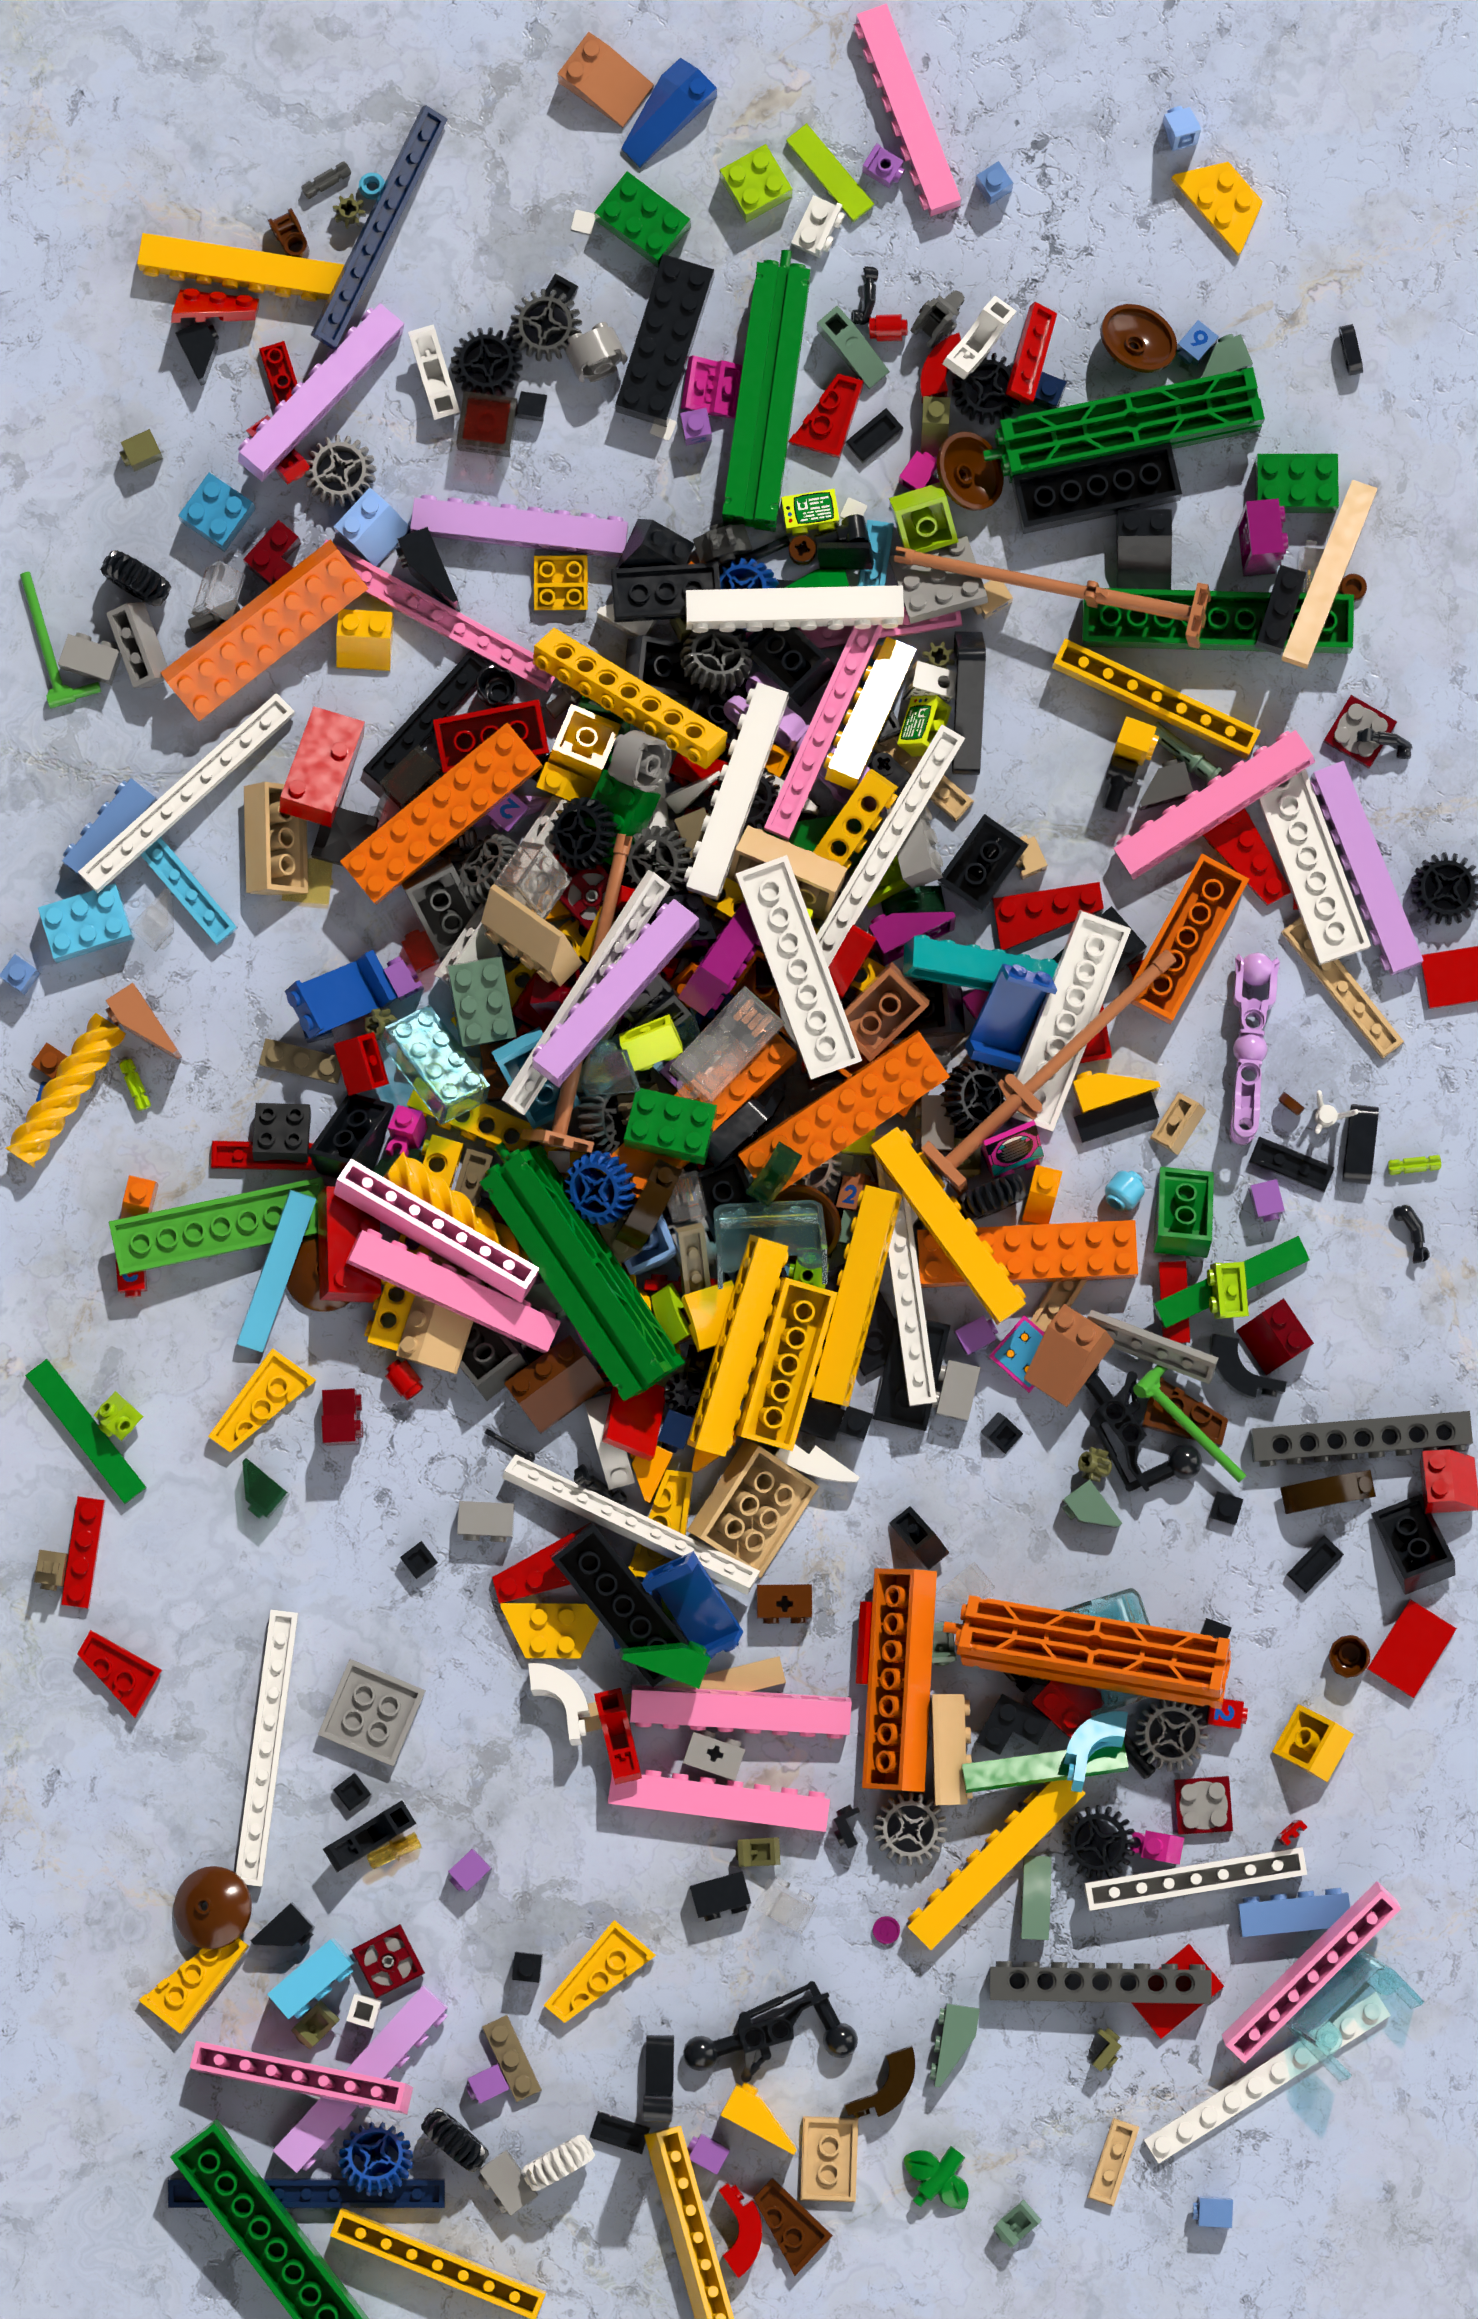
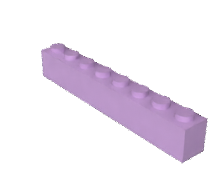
M381 303L375 309L369 308L361 318L363 322L357 328L353 326L347 331L344 336L345 341L340 346H337V348L330 349L326 355L327 360L322 365L317 363L309 373V379L305 383L299 382L292 390L290 399L287 402L282 400L276 406L272 418L269 421L264 419L256 428L257 433L252 439L246 438L238 448V462L260 481L263 482L403 334L404 323Z
M421 495V498H414L411 533L428 527L431 536L437 538L614 558L621 557L627 544L628 522L623 521L624 518L618 516H608L607 519H599L597 515L592 513H581V516L570 515L569 511L554 510V513L543 512L544 509L528 507L527 510H520L512 504H501V507L490 506L489 502L474 501V504L463 503L464 500L459 498H448L447 501L437 500V497L432 495Z
M1341 761L1313 772L1312 780L1310 781L1315 796L1319 795L1322 802L1320 809L1324 820H1329L1332 830L1329 833L1334 846L1339 845L1342 855L1339 856L1344 871L1349 870L1352 880L1349 881L1350 888L1354 896L1359 895L1362 905L1359 906L1362 918L1364 921L1368 920L1372 928L1369 931L1374 946L1378 945L1382 953L1379 956V960L1383 970H1388L1390 976L1420 965L1424 960L1345 762Z
M675 899L669 905L665 903L660 907L654 922L651 925L647 923L638 934L639 939L634 944L629 943L621 953L622 958L616 965L612 963L608 966L599 984L594 983L588 989L585 995L586 999L581 1004L576 1003L569 1011V1018L564 1024L559 1023L550 1034L551 1038L545 1045L541 1043L533 1052V1068L558 1088L698 930L699 918Z
M423 1985L345 2071L390 2080L392 2077L388 2073L394 2066L400 2069L410 2058L407 2052L414 2045L419 2048L429 2036L425 2032L432 2025L437 2028L448 2015L444 2012L448 2007ZM321 2097L272 2151L296 2173L301 2169L306 2172L316 2161L313 2155L320 2148L325 2151L335 2140L332 2136L338 2128L343 2131L353 2121L354 2118L351 2116L353 2111L357 2107L363 2110L365 2106Z

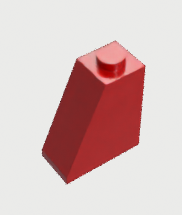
M852 925L828 967L838 996L842 1000L876 944L874 936L855 925Z

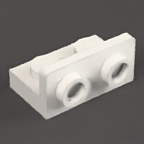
M813 195L793 237L791 246L818 258L821 257L823 251L828 253L834 240L831 237L834 227L839 229L845 217V214L841 213L843 205L840 203L834 205Z

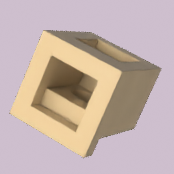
M1027 835L1019 837L1029 844L1016 863L1017 868L1022 867L1023 869L1020 872L1021 880L1046 870L1048 866L1035 836L1029 839Z

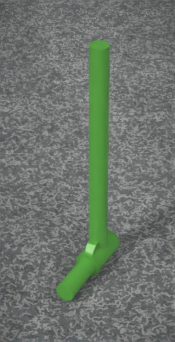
M21 573V581L52 684V689L46 695L50 709L76 702V699L101 692L99 682L75 689L63 685L31 573Z
M1157 1365L1153 1370L1148 1371L1133 1387L1134 1393L1140 1398H1150L1152 1396L1238 1483L1246 1477V1474L1159 1389L1161 1387L1160 1377L1168 1368Z

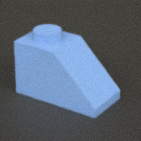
M1177 106L1169 109L1167 114H1164L1163 125L1171 150L1175 151L1198 144L1201 127L1191 108L1183 109L1182 106Z

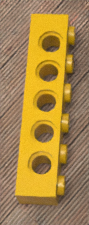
M870 769L813 852L827 860L839 863L841 866L846 867L848 871L853 863L849 860L854 851L859 854L868 841L864 838L869 829L873 832L876 830L883 819L879 815L884 807L890 809L898 796L894 793L898 787L873 769ZM867 796L873 797L877 803L876 809H867L864 805V798ZM853 818L859 820L862 825L861 831H852L849 827V820ZM834 842H844L847 848L846 853H837L834 849Z

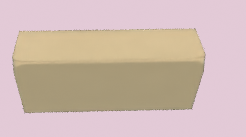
M1178 1092L1150 1138L1178 1155L1205 1114L1206 1109L1200 1103Z

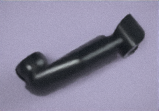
M864 266L865 268H863L866 284L863 288L861 310L854 309L851 312V321L854 324L865 325L871 317L876 302V284L874 282H877L878 270L875 267Z
M1371 728L1357 732V742L1374 741L1380 745H1389L1397 749V758H1411L1412 744L1398 734L1381 731L1373 733Z
M1402 1205L1395 1207L1393 1210L1395 1220L1404 1221L1411 1232V1241L1414 1243L1415 1248L1413 1263L1427 1261L1430 1253L1428 1248L1423 1247V1243H1425L1423 1223L1411 1206Z
M584 1464L574 1470V1482L577 1485L585 1483V1487L621 1505L627 1502V1496L622 1490L615 1492L609 1490L608 1486L595 1476L588 1474Z

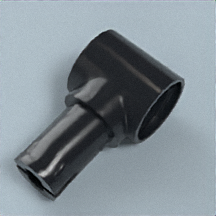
M859 514L845 517L836 530L814 535L816 545L818 542H870L865 518Z
M1116 756L1112 757L1106 776L1109 786L1102 808L1118 812L1124 791L1128 790L1129 786H1132L1138 763Z

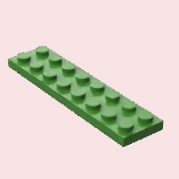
M313 1178L109 1221L119 1274L121 1276L271 1244L289 1190L316 1198L303 1237L318 1234L317 1195L325 1188L323 1178Z

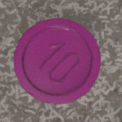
M883 1916L874 1923L873 1935L880 1943L890 1944L899 1937L900 1926L894 1918Z

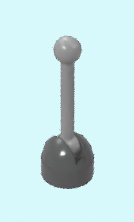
M971 1031L949 1048L938 1046L932 1049L943 1067L949 1064L951 1060L950 1053L967 1041Z

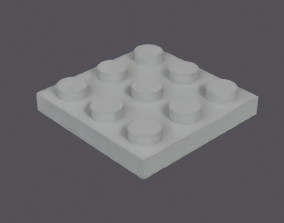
M967 535L959 537L958 543L926 552V554L976 564ZM897 554V556L905 557L903 554ZM894 555L889 557L897 585H903V603L910 624L988 603V597L981 578L918 565L911 566L894 562Z
M349 1659L318 1735L394 1767L426 1690Z

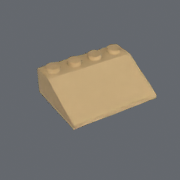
M745 1439L687 1531L715 1550L759 1570L758 1577L761 1578L819 1486L759 1445Z

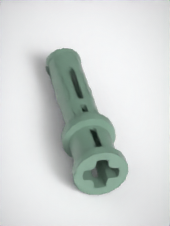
M1159 721L1156 722L1154 726L1157 728L1154 735L1159 736L1157 742L1181 762L1185 761L1187 771L1197 775L1205 782V786L1208 787V782L1219 776L1223 769L1214 766L1205 758L1203 752L1196 753L1160 724Z

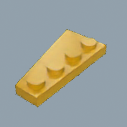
M272 1348L208 1437L227 1451H233L282 1408L313 1384L316 1379Z
M666 1470L648 1518L686 1535L694 1473ZM637 1543L629 1569L636 1577L645 1578L648 1571L672 1561V1559Z
M614 1920L544 2006L565 2023L654 1958L656 1954Z
M238 1938L235 1942L224 1948H202L199 1950V1953L189 1961L184 1962L178 1967V1970L168 1978L163 1979L156 1985L157 1987L142 1996L138 2001L178 2033L183 2034L250 1946Z

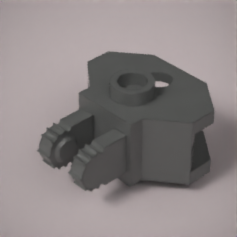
M953 290L945 298L939 295L931 301L928 300L920 309V314L910 331L917 335L923 330L931 337L926 345L929 348H934L944 335L948 337L957 327L955 321L960 313L959 307L963 304L965 298L962 292Z
M719 523L709 528L710 531L693 539L699 563L718 562L726 564L752 551L744 524L725 526V523Z

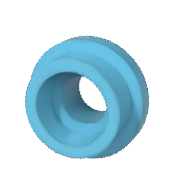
M367 173L362 176L359 181L361 195L366 199H377L385 183L384 179L377 173ZM370 183H375L377 185V188L374 191H370L367 189V186Z

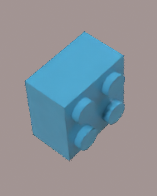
M209 472L178 517L181 523L225 552L256 508L251 500Z

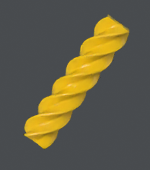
M95 1013L88 1021L86 1033L76 1039L71 1049V1055L61 1061L56 1071V1078L50 1080L44 1086L41 1100L30 1107L26 1115V1123L15 1129L11 1137L10 1146L5 1149L35 1168V1162L43 1158L48 1152L50 1139L61 1133L65 1125V1117L77 1109L81 1094L92 1087L96 1071L106 1066L111 1056V1049L123 1041L126 1033Z
M404 1151L383 1178L526 1261L529 1258L509 1227L494 1222L492 1216L486 1210L472 1206L466 1195L456 1190H450L443 1178L429 1174L421 1162L413 1158H407Z

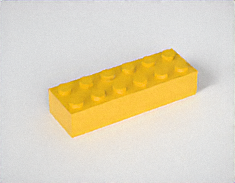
M779 1277L781 1280L780 1287L773 1298L772 1314L765 1326L764 1340L758 1351L756 1367L752 1372L749 1390L744 1400L735 1435L793 1451L837 1292L789 1278Z

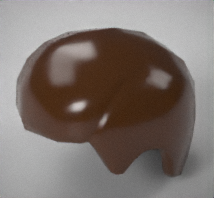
M1347 1635L1341 1636L1332 1643L1329 1651V1661L1336 1674L1345 1678L1357 1677L1367 1669L1370 1663V1650L1362 1638Z

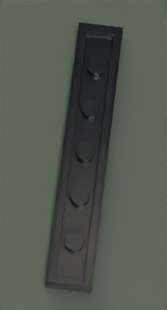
M470 650L363 768V771L384 788L435 732L433 720L448 717L476 686L477 676L481 670L489 666Z

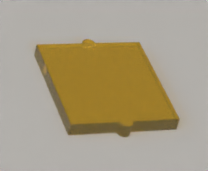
M308 858V893L282 894V901L329 905L331 885L334 884L333 880H331L333 863Z

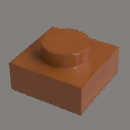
M46 1042L31 1065L51 1079L56 1078L59 1064L68 1056Z

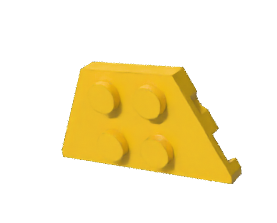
M1229 162L1174 174L1171 177L1173 183L1233 252L1239 256L1262 206L1263 201Z
M501 1603V1609L525 1658L581 1659L600 1621L587 1604Z

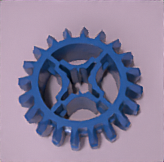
M741 558L739 565L731 560V567L729 569L721 566L723 571L722 575H719L721 589H729L730 587L731 589L776 588L779 585L778 580L773 578V571L767 569L764 563L760 562L758 564L752 558L749 562ZM750 577L749 579H747V580H745V581H740V580H739V579H741V578Z
M595 1151L582 1155L581 1158L573 1162L574 1166L567 1170L570 1176L564 1180L570 1185L564 1191L571 1195L569 1202L575 1204L574 1210L577 1212L581 1211V1219L589 1218L590 1224L599 1223V1225H605L618 1221L619 1218L627 1214L626 1210L633 1206L630 1200L636 1196L631 1191L636 1184L629 1180L633 1173H626L625 1171L628 1164L623 1163L620 1165V1157H611V1152L601 1153V1151ZM595 1168L602 1170L607 1176L603 1175L600 1171H596ZM593 1200L597 1201L600 1205H604L605 1207L599 1206Z
M371 2121L369 2124L370 2129L365 2130L364 2126L360 2124L359 2134L351 2131L349 2133L351 2140L344 2139L343 2146L345 2148L339 2150V2156L342 2159L338 2163L339 2167L343 2168L341 2171L342 2177L348 2178L347 2184L349 2186L356 2184V2191L358 2193L366 2188L368 2196L372 2194L373 2190H377L378 2196L381 2197L383 2194L382 2189L386 2188L389 2193H392L393 2184L401 2187V2178L408 2179L409 2172L407 2170L413 2167V2162L410 2161L413 2158V2151L408 2150L411 2145L409 2140H404L405 2136L402 2131L396 2134V2127L393 2125L386 2130L385 2123L383 2122L379 2128H375L374 2123ZM377 2142L376 2144L371 2146L366 2145L368 2143ZM389 2145L399 2155L397 2163L393 2162L391 2157L387 2155ZM355 2155L359 2156L361 2161L365 2163L363 2173L353 2164ZM375 2156H380V2157H381V2160L378 2161V2160L376 2159V2162H373V2161H372V2163H371V2158H372V2157H374V2158H375ZM377 2173H386L381 2176H375Z

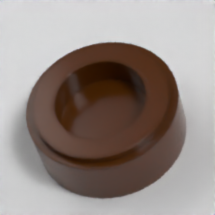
M1358 574L1346 575L1339 587L1340 594H1354V602L1362 599L1367 590L1365 579Z
M1285 1092L1278 1098L1282 1105L1297 1116L1305 1109Z

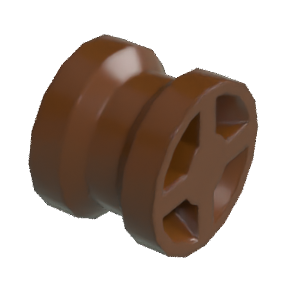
M800 535L791 541L789 556L793 563L805 566L810 564L815 558L816 546L810 537Z

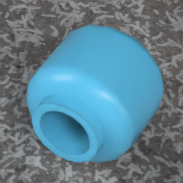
M1134 1171L1117 1172L1105 1187L1106 1202L1117 1211L1133 1209L1145 1193L1142 1177Z

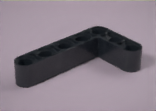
M955 631L954 656L957 668L954 732L963 736L965 740L952 760V774L980 775L986 647L982 632Z
M647 2035L643 2122H671L673 2117L674 2035Z

